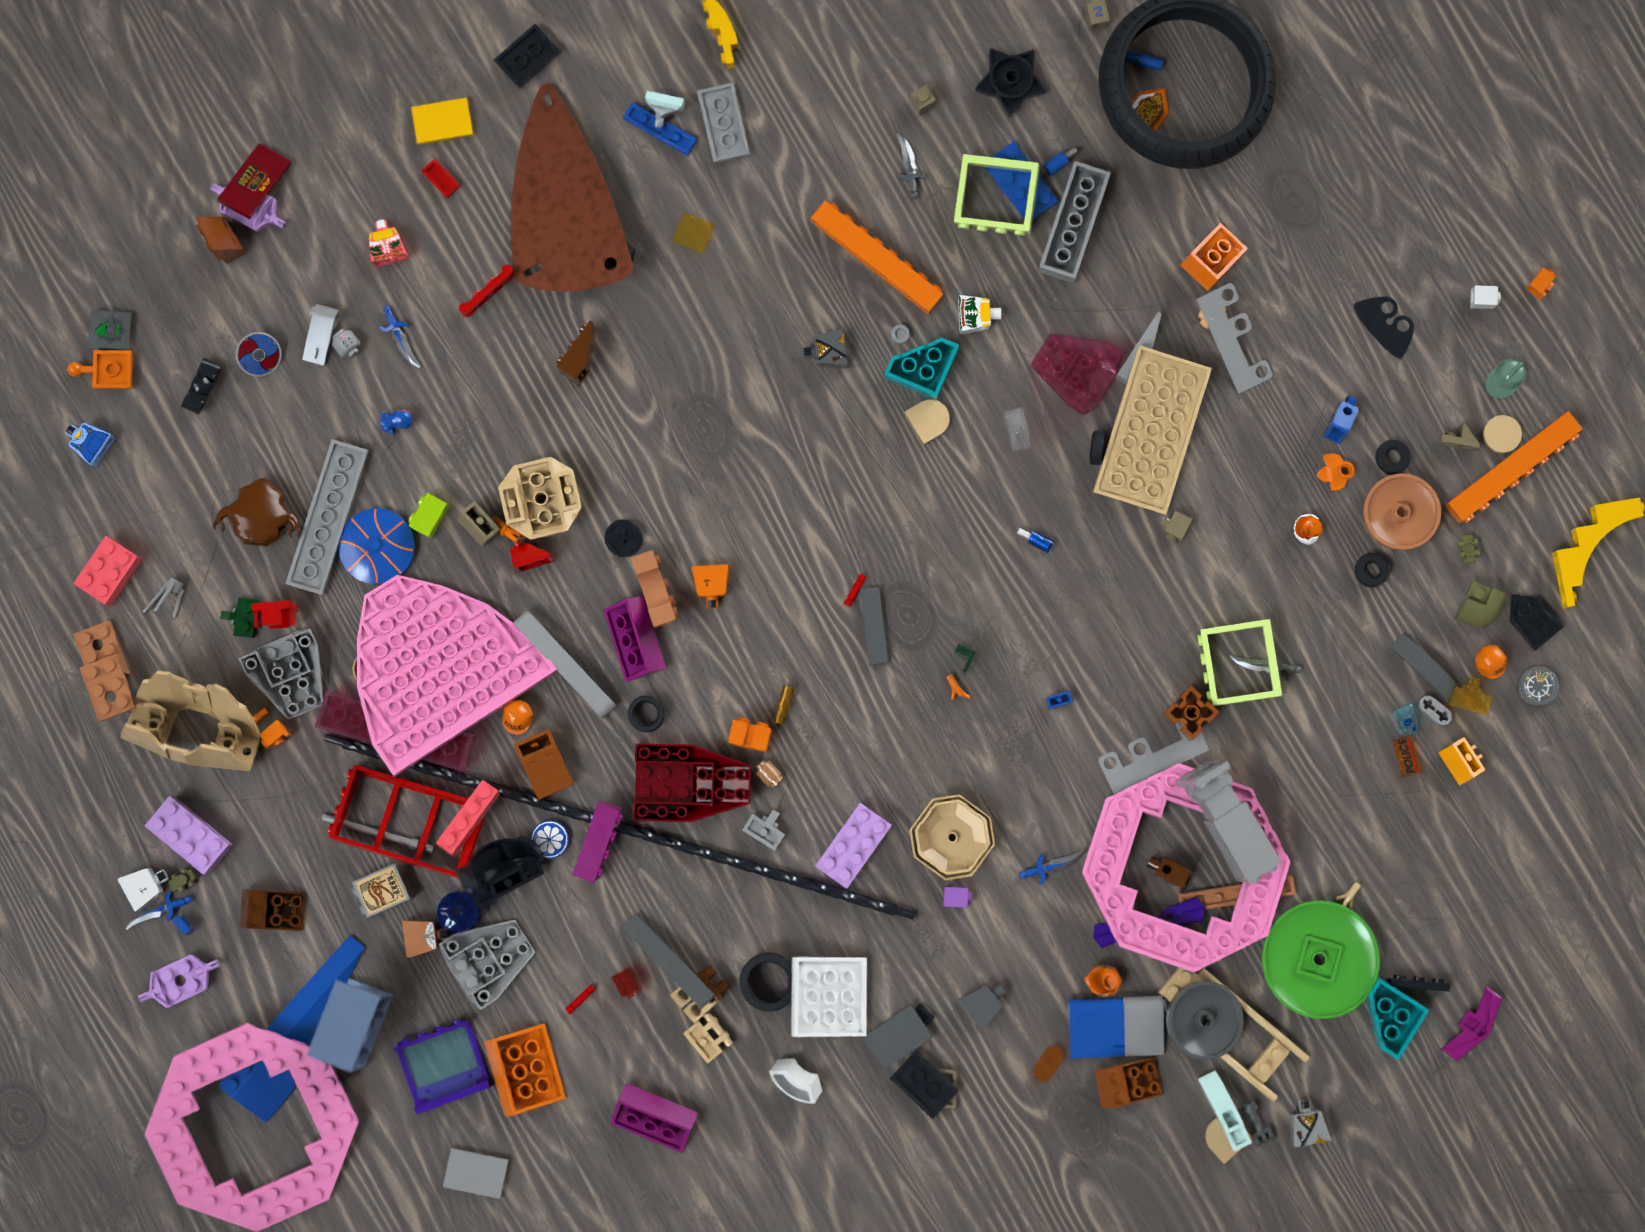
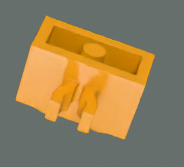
M1465 737L1438 752L1459 786L1485 771V768L1479 761L1482 755L1476 756L1473 749L1477 747L1475 744L1470 747Z

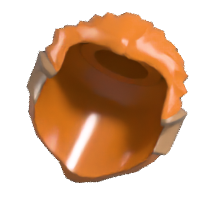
M1100 964L1093 967L1085 977L1086 984L1092 993L1098 995V997L1113 996L1122 985V979L1115 967Z

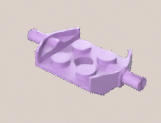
M215 183L210 188L211 191L219 195L225 189V187L222 188ZM270 195L267 196L250 220L219 203L222 214H226L250 227L257 233L271 224H275L281 229L286 225V221L276 216L277 200Z
M189 954L163 968L152 971L149 990L138 995V998H142L140 999L141 1003L154 998L164 1007H171L207 990L209 973L211 970L220 967V963H218L217 959L210 963H203L193 954ZM179 975H183L186 979L183 986H179L176 983V978Z

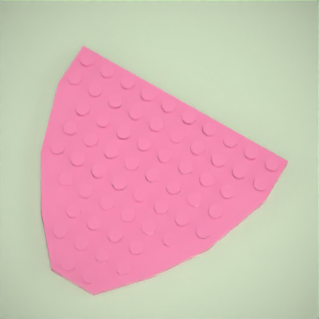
M396 575L364 595L357 636V689L372 745L394 777L557 672L551 660L546 659L513 622L488 604L445 586Z

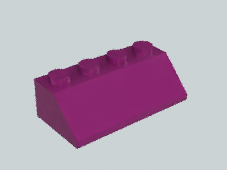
M644 596L627 598L603 609L625 682L666 669Z
M625 1084L610 1124L682 1153L698 1112L648 1093L635 1086Z

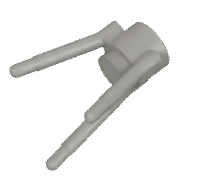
M170 577L168 582H165L161 590L145 607L143 613H146L162 594L163 596L154 608V612L158 611L168 595L175 597L177 594L172 615L173 618H176L182 595L185 592L182 589L184 584Z

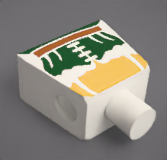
M959 295L960 335L990 329V320L1001 319V308H990L989 299Z

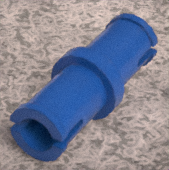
M1127 49L1124 60L1138 64L1142 68L1145 66L1160 71L1163 59L1161 60L1148 56V53L1141 54Z

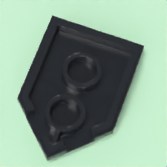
M1511 595L1509 622L1534 651L1564 627L1540 597Z

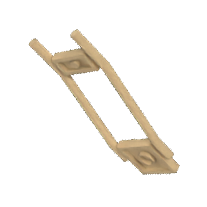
M1177 968L1159 989L1158 993L1168 1002H1171L1174 995L1181 988L1192 982L1211 981L1223 986L1225 985L1205 968H1202L1198 975L1195 972ZM1233 993L1238 999L1242 1010L1272 1034L1275 1039L1269 1043L1249 1070L1245 1069L1228 1053L1220 1058L1274 1102L1278 1096L1263 1083L1268 1080L1290 1053L1289 1051H1292L1305 1063L1310 1057Z

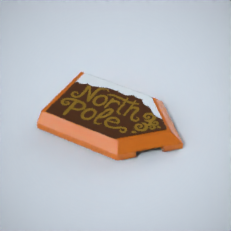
M1165 88L1139 91L1130 102L1139 117L1155 131L1169 115Z

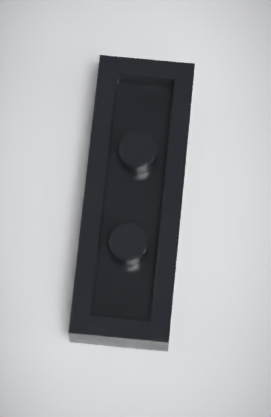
M1394 975V978H1388L1387 982L1395 987L1450 992V984L1444 983L1445 979L1433 978L1432 982H1427L1425 977L1413 976V980H1406L1404 975Z

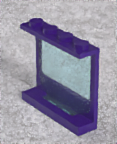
M463 1018L452 1022L453 1026L446 1028L445 1025L434 1029L435 1033L427 1035V1032L415 1036L416 1040L411 1042L408 1039L397 1042L398 1046L393 1048L394 1052L397 1051L412 1093L416 1105L414 1107L416 1115L492 1087L469 1020L465 1022Z

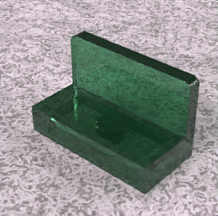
M958 644L954 655L967 660L961 674L965 676L976 652Z

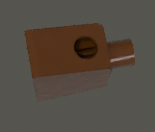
M1152 856L1147 864V867L1156 871V877L1182 891L1185 890L1193 875L1191 870L1165 857L1160 861ZM1167 867L1172 869L1169 874L1163 872Z

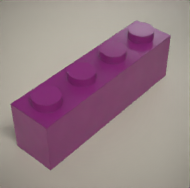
M602 800L597 803L572 873L573 876L592 883L597 878H601L604 868L601 867L603 860L607 861L610 850H608L609 843L614 842L617 834L614 829L616 824L620 825L623 814L620 813L621 807Z

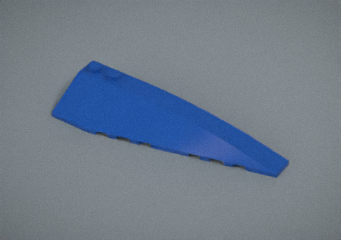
M350 935L266 1030L310 1046L335 981L339 980L347 983L365 947ZM261 1060L226 1076L218 1086L243 1107L264 1122H268L291 1095L296 1083L289 1069L271 1077L264 1061Z

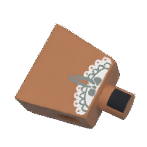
M402 921L407 958L440 949L439 941L449 938L448 928L437 929L435 921Z

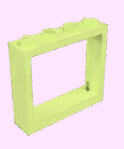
M963 154L954 223L958 225V228L969 229L972 226L977 227L979 231L996 229V233L1007 234V231H1013L1014 235L1019 236L1031 233L1040 169L1039 163ZM969 165L1031 172L1024 225L961 217Z
M1270 619L1200 630L1201 634L1197 635L1199 646H1203L1204 653H1201L1200 657L1202 665H1206L1207 672H1204L1203 676L1205 684H1209L1210 691L1206 692L1209 703H1212L1213 706H1221L1282 696ZM1262 627L1272 691L1217 699L1207 635Z

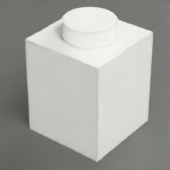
M1475 285L1471 289L1470 308L1494 309L1501 299L1498 286Z

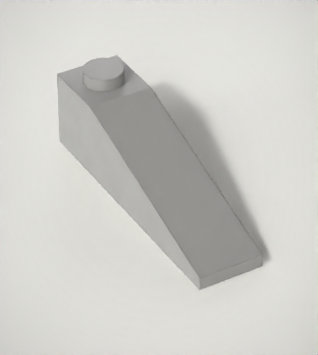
M1160 312L1156 314L1116 376V379L1125 385L1137 347L1140 345L1153 349L1161 317Z

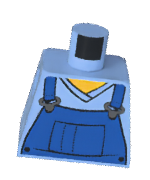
M83 423L80 428L71 424L65 434L72 437L69 446L95 468L116 439L111 434L86 423Z

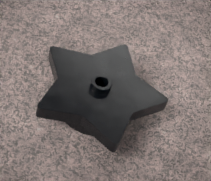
M990 48L989 72L975 87V92L996 98L1008 117L1013 115L1024 99L1046 94L1045 87L1033 73L1035 50L1017 55H1008ZM1012 78L1014 82H1009L1008 79Z

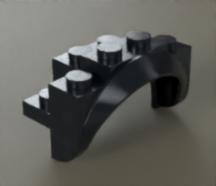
M521 835L516 839H500L482 846L473 854L466 865L456 870L462 888L469 890L475 908L480 909L543 875L544 871L540 862L545 859L538 845L533 840Z

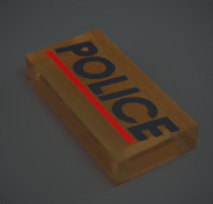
M1412 735L1392 740L1402 778L1422 773Z

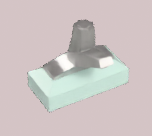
M651 91L646 92V103L656 113L654 124L656 128L663 127L665 117L677 114V112H681L684 109L685 103L683 98Z

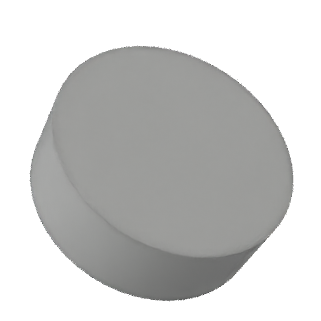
M905 325L893 327L891 339L894 343L901 345L909 340L910 331Z

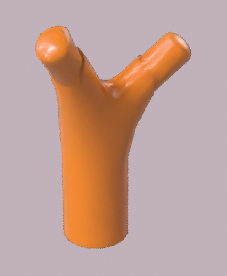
M948 675L946 679L952 689L951 699H955L956 693L958 696L970 699V695L960 688L954 675Z
M264 707L252 716L255 723L258 724L269 712Z

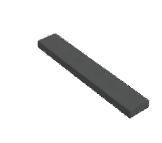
M636 913L622 926L637 944L701 1009L715 996Z

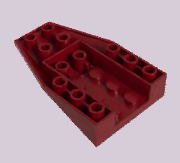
M635 743L636 777L633 821L694 822L750 804L751 765L696 745Z

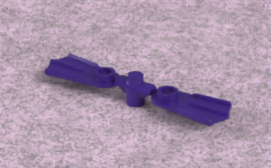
M1195 897L1164 909L1160 913V917H1155L1167 921L1165 919L1166 914H1171L1172 920L1168 922L1176 925L1199 922L1204 920L1205 907ZM1107 923L1094 925L1093 939L1100 948L1117 943Z

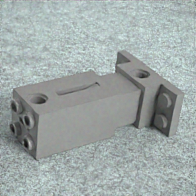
M1206 761L1175 780L1178 788H1184L1191 801H1197L1207 818L1203 822L1238 882H1251V884H1254L1262 879L1261 875L1264 873L1270 874L1277 870V865L1282 862L1248 804L1239 801L1230 785L1233 779L1227 771L1231 768L1228 762Z

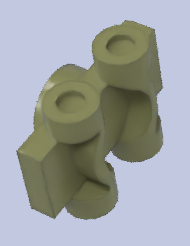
M1472 535L1461 536L1460 540L1457 541L1458 548H1461L1462 551L1459 552L1460 559H1464V563L1476 562V557H1480L1479 549H1474V546H1478V539L1473 538Z
M185 867L180 870L182 874L174 873L170 876L171 880L168 881V884L173 892L178 890L181 893L186 890L185 885L188 884L189 887H192L196 884L194 880L197 879V876L192 868L188 870Z

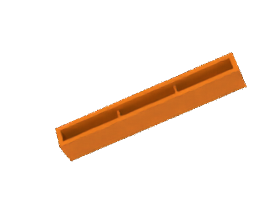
M824 201L811 217V223L929 315L943 298L942 289L936 284H930L927 281L928 278L923 273H916L909 262L906 260L902 262L897 258L898 254L890 248L887 250L883 247V242L877 237L872 238L868 235V230L860 225L858 227L854 224V220L845 213L843 215L838 211L839 208L834 203Z
M1567 411L1452 499L1445 507L1458 523L1462 521L1467 523L1475 517L1473 514L1478 509L1483 511L1490 505L1488 501L1492 498L1497 500L1504 495L1505 492L1503 490L1508 486L1513 488L1520 482L1518 478L1522 475L1527 477L1534 472L1535 469L1533 467L1538 463L1543 465L1550 459L1548 455L1553 451L1557 454L1564 449L1565 446L1563 444L1566 441L1573 442L1580 436L1578 432L1583 428L1572 414Z

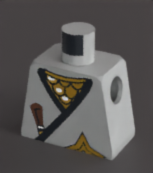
M1309 1099L1298 1101L1300 1112L1291 1114V1146L1300 1147L1331 1142L1322 1112L1318 1109L1311 1110Z

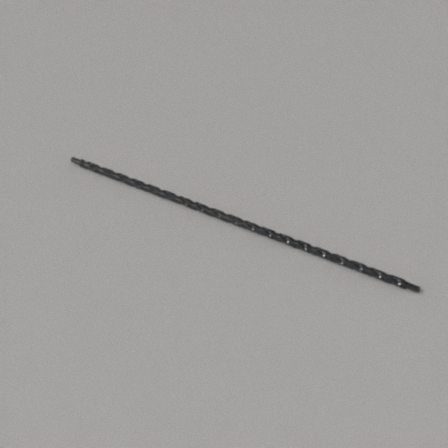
M326 734L324 737V741L342 746V749L355 751L359 754L382 760L375 748L368 744L348 738L342 739ZM421 760L409 767L415 771L470 786L474 789L483 780L464 773H457L438 765L428 764ZM485 781L497 789L501 797L526 803L530 806L555 812L576 820H582L589 824L591 823L593 812L570 807L550 799L538 800L536 795ZM622 821L620 825L616 824L614 831L625 835L641 838L645 841L667 846L691 855H698L704 859L727 864L740 870L786 882L803 889L813 890L817 893L842 899L862 907L872 908L885 914L899 915L912 920L915 916V912L899 908L896 904H890L866 895H859L850 890L830 886L817 880L771 868L751 860H744L738 856L715 851L695 843L685 842L681 839L656 833L639 826L629 825Z

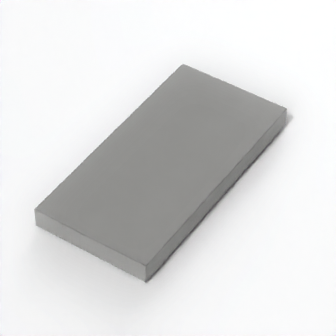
M734 82L698 90L697 94L714 164L751 156Z

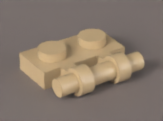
M710 1012L704 1016L708 1022L705 1026L700 1021H697L683 1033L707 1064L723 1052L719 1047L722 1041L727 1047L734 1043L729 1037L730 1034L723 1030L718 1023L719 1020L716 1017L714 1018ZM713 1028L719 1036L716 1040L708 1033L709 1029Z

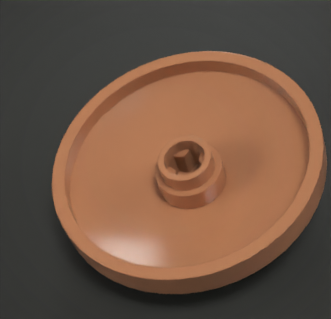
M1393 474L1381 479L1370 489L1363 505V519L1370 535L1381 545L1393 550H1411L1423 545L1435 534L1441 519V505L1434 489L1423 479L1411 474Z

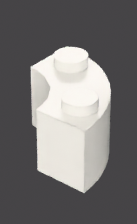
M795 1058L777 1059L769 1071L779 1089L789 1097L800 1102L815 1103L823 1091L818 1074L803 1070Z

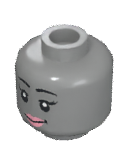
M342 329L333 336L332 346L341 357L349 356L353 358L359 353L358 349L361 343L351 330L345 331V329Z

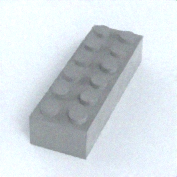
M1074 161L1038 269L1039 273L1074 284L1111 172Z

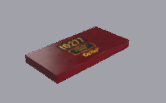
M258 143L219 195L217 201L250 220L290 167L291 161Z

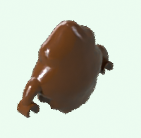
M265 478L257 479L250 485L242 487L238 492V499L231 505L223 507L212 524L214 530H216L217 524H222L221 530L224 531L225 524L223 519L229 517V520L234 524L233 532L247 545L269 546L271 542L279 539L280 531L288 523L292 525V528L288 531L290 538L294 531L298 532V539L301 536L299 531L300 523L297 516L289 512L283 505L284 493L277 489L270 480Z

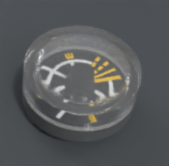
M1542 666L1524 671L1517 683L1519 696L1524 702L1533 706H1541L1552 702L1558 695L1560 687L1556 674L1549 668Z

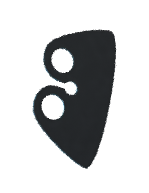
M1390 297L1369 298L1353 305L1354 310L1367 330L1390 354L1398 359H1402L1413 336L1414 323L1407 316H1398L1391 325L1387 324L1386 320L1395 316L1398 310L1397 303ZM1384 302L1392 303L1393 311L1387 314L1382 311L1381 306ZM1400 320H1406L1409 323L1407 331L1402 332L1398 330L1397 323Z

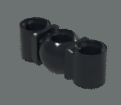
M203 358L181 407L198 415L200 414L222 365Z

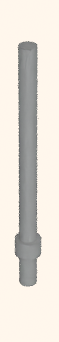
M324 813L322 820L333 824L336 816ZM346 819L342 826L375 837L379 830ZM385 832L383 838L408 846L409 849L417 851L420 843L419 839H409L389 832ZM426 844L424 851L433 853L434 846Z

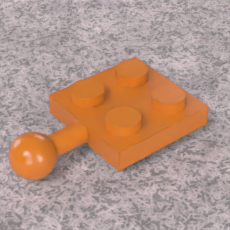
M93 350V366H81L78 362H72L68 365L67 372L72 377H78L82 373H93V389H132L133 351Z

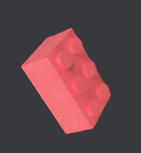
M105 536L73 584L103 604L111 607L143 559L113 539Z

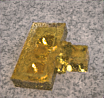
M1470 677L1468 685H1464L1463 689L1453 687L1448 705L1487 715L1492 697L1481 694L1482 689H1479L1480 678Z

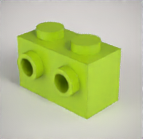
M427 493L420 498L418 502L419 508L416 513L413 512L411 514L408 526L432 539L450 506L446 502Z

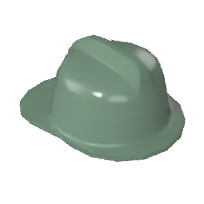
M1509 358L1497 365L1486 378L1485 386L1489 395L1494 398L1503 399L1513 394L1526 380L1527 372L1523 363L1517 359Z

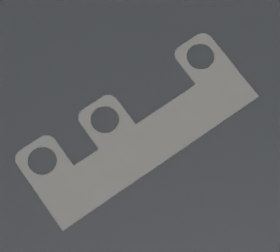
M1228 283L1198 298L1197 302L1239 394L1270 379L1273 373L1266 360H1262L1249 367L1236 337L1249 332L1252 325L1245 313H1241L1231 319L1227 318L1223 308L1236 302L1239 298L1234 285ZM1231 289L1234 296L1230 301H1225L1222 298L1223 290ZM1239 318H1243L1247 322L1246 328L1242 331L1235 328V322ZM1259 366H1265L1268 370L1267 375L1263 378H1259L1256 375V369Z
M1176 723V727L1179 731L1181 729V726L1178 723ZM1179 731L1182 740L1155 753H1152L1145 738H1139L1128 745V749L1135 761L1134 763L1123 767L1115 752L1101 756L1098 762L1115 795L1178 763L1181 764L1209 751L1210 749L1202 733L1200 732L1192 741H1189ZM1143 743L1145 745L1146 751L1143 755L1135 754L1133 750L1135 744ZM1107 757H1113L1116 760V766L1113 769H1107L1104 766V760Z

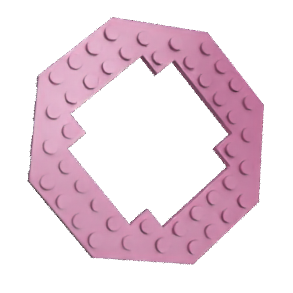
M1178 763L1105 799L1081 873L1119 947L1194 973L1268 936L1291 862L1285 854L1275 831H1273L1268 821L1269 819L1262 806H1260L1253 789L1232 782L1230 785L1239 801L1248 804L1282 863L1277 865L1278 869L1270 874L1264 873L1261 875L1262 879L1254 884L1242 882L1230 922L1212 916L1206 934L1133 910V904L1138 891L1120 885V881L1142 812L1161 818L1166 801L1203 813L1197 801H1191L1184 788H1178L1175 780L1194 768Z
M249 1023L176 1054L173 1057L145 1131V1136L177 1203L258 1232L329 1200L359 1122L333 1065L307 1056L310 1048L307 1044L282 1037L280 1034L269 1030L257 1028ZM263 1060L271 1077L288 1069L290 1070L321 1138L304 1147L311 1164L241 1195L234 1178L215 1186L183 1117L200 1109L192 1091Z

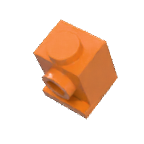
M1542 268L1525 289L1541 300L1553 287L1554 283L1552 281L1556 274L1550 269Z
M279 720L273 722L259 734L262 738L260 742L266 749L274 746L278 747L285 741V737L290 738L293 736Z

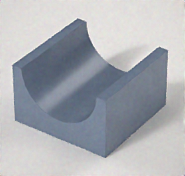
M351 978L348 979L347 983L336 980L307 1056L348 1072L365 1068L393 994Z

